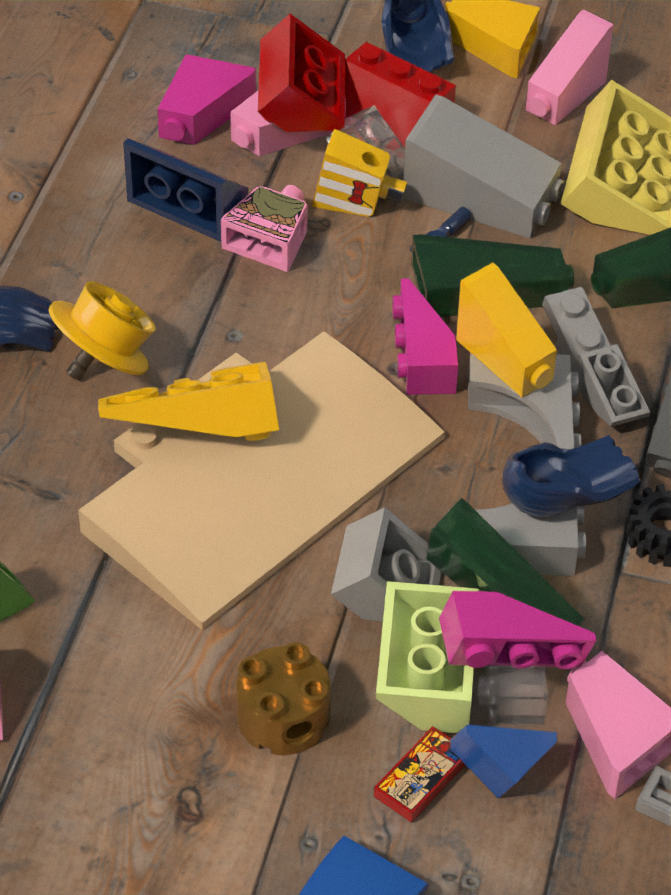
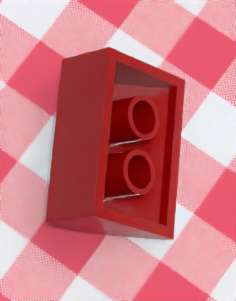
M290 13L260 39L257 112L267 122L274 123L285 132L333 131L334 129L340 131L345 127V53Z
M368 42L362 44L345 59V125L405 155V141L434 96L439 95L455 103V84Z

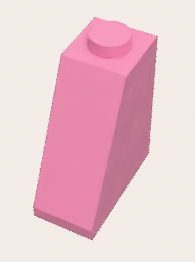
M584 9L579 12L528 81L526 111L553 125H557L605 84L614 24Z
M258 91L230 112L231 141L258 156L333 133V131L285 132L274 123L267 122L257 112ZM345 98V116H346V98Z
M601 651L588 662L585 660L581 667H574L567 678L569 683L566 705L607 793L616 799L671 754V707Z

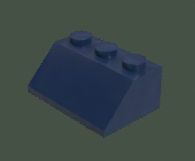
M127 138L123 142L127 201L221 242V219L248 195V187L172 154Z

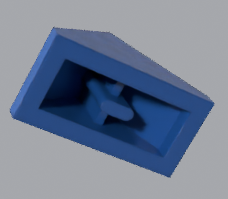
M466 725L450 740L451 750L499 798L516 784L557 742V732Z

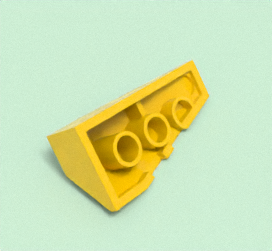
M266 361L211 371L212 378L205 382L190 380V378L174 380L173 384L167 386V391L160 393L158 388L146 387L98 399L100 418L230 437L245 436V439L249 441L268 438L271 436L270 432L279 430L272 381Z

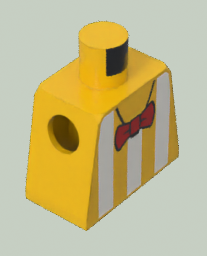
M334 129L324 155L312 207L370 217L374 214L379 197L401 204L407 181L386 175L391 157L388 152Z

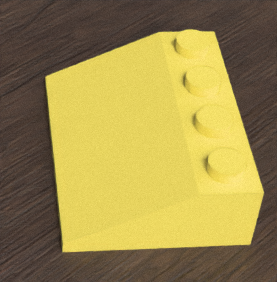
M611 80L586 107L561 205L593 224L671 239V117Z

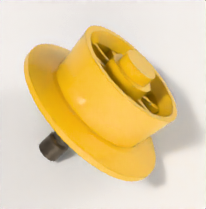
M88 281L76 304L66 301L52 302L49 307V314L52 320L70 340L81 348L75 357L76 360L71 363L66 371L69 376L80 380L95 358L127 374L144 375L147 372L149 363L139 348L152 335L156 327L152 319L128 297L104 284Z

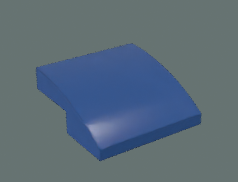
M343 835L314 871L299 895H423L429 885Z

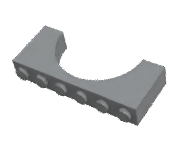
M470 353L468 410L488 412L507 418L528 430L540 443H551L563 449H573L581 446V434L573 432V427H579L580 403L572 402V397H577L578 372H571L570 355L556 354L553 380L544 388L536 389L521 398ZM512 503L497 508L471 510L468 535V572L575 576L577 558H585L586 533L578 532V524H583L584 506H575L559 515L546 518L533 517L523 513Z

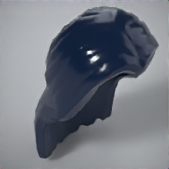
M385 0L381 24L387 52L430 73L444 67V65L451 64L455 60L449 18L441 0Z
M0 286V345L13 343L49 352L53 345L52 340L56 335L55 330L59 329L49 314V307L52 301L25 288Z
M608 435L573 449H563L544 442L515 452L508 456L505 463L502 485L509 501L521 512L533 517L546 518L559 515L575 506L593 505L610 501L625 491L634 488L641 479L631 458L623 456L622 449L619 446H615L614 439Z

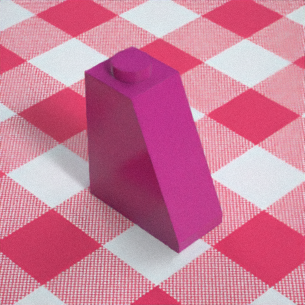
M186 54L157 108L159 138L192 145L202 140L231 118L230 112L256 93V68Z

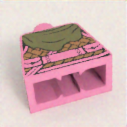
M294 185L285 186L281 193L263 186L256 187L222 217V249L288 272L307 233L308 205L304 201L303 192Z

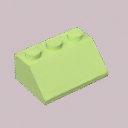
M387 581L376 699L420 730L428 731L433 726L441 732L458 733L466 725H469L474 668L468 665H449L439 617L452 591H479L477 588Z

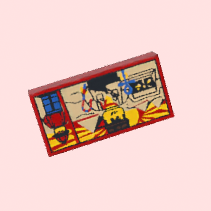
M432 726L374 787V797L412 823L465 766L461 759L451 750V738Z

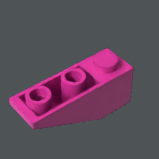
M401 279L400 295H393L392 297L393 320L400 319L401 323L395 324V348H403V353H397L398 378H405L407 395L456 394L458 357L455 335L410 279Z
M452 591L439 617L449 665H468L473 668L490 665L513 666L519 669L531 666L571 669L582 666L597 641L594 632L499 592Z

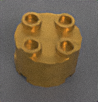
M292 642L286 646L265 648L252 656L244 658L239 663L236 680V716L239 731L250 745L259 750L260 744L263 747L271 748V754L284 756L301 753L316 745L323 737V730L326 726L328 727L331 691L328 671L321 661L310 653V649L305 644Z

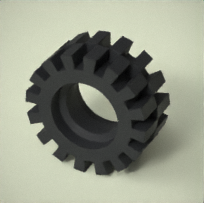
M657 484L655 492L650 487L643 489L642 496L637 494L634 497L633 504L631 503L626 537H629L628 544L631 549L637 547L636 555L640 558L648 554L649 563L655 565L658 558L663 559V566L671 567V531L661 529L652 523L656 520L671 521V490L666 491L664 484Z

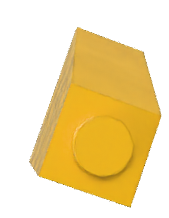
M510 0L447 1L444 7L449 18L452 42L506 75L517 78L537 38L540 7Z
M491 263L462 279L460 283L456 340L521 398L536 389H542L547 386L554 378L557 349L500 268Z

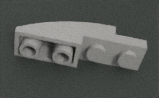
M583 287L545 296L542 306L558 337L555 348L558 354L570 355L571 372H578V389L591 408L610 427L649 417L650 410L618 344L610 345Z

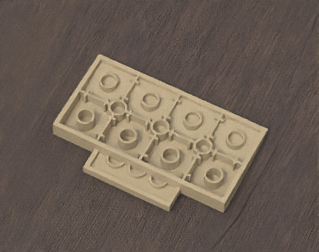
M324 331L269 371L279 430L270 432V437L249 441L245 439V436L230 437L137 423L114 439V452L133 465L135 469L78 510L80 532L201 630L214 622L445 438V431L413 401L354 352ZM236 352L211 371L252 363ZM211 371L198 380L200 382L209 381L212 378Z

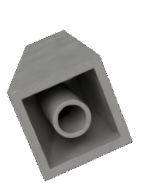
M435 95L405 141L404 181H407L403 199L451 214L455 213L460 207H466L471 212L472 217L470 220L531 239L538 225H545L552 201L558 202L562 195L564 180L560 179L561 162L452 101Z

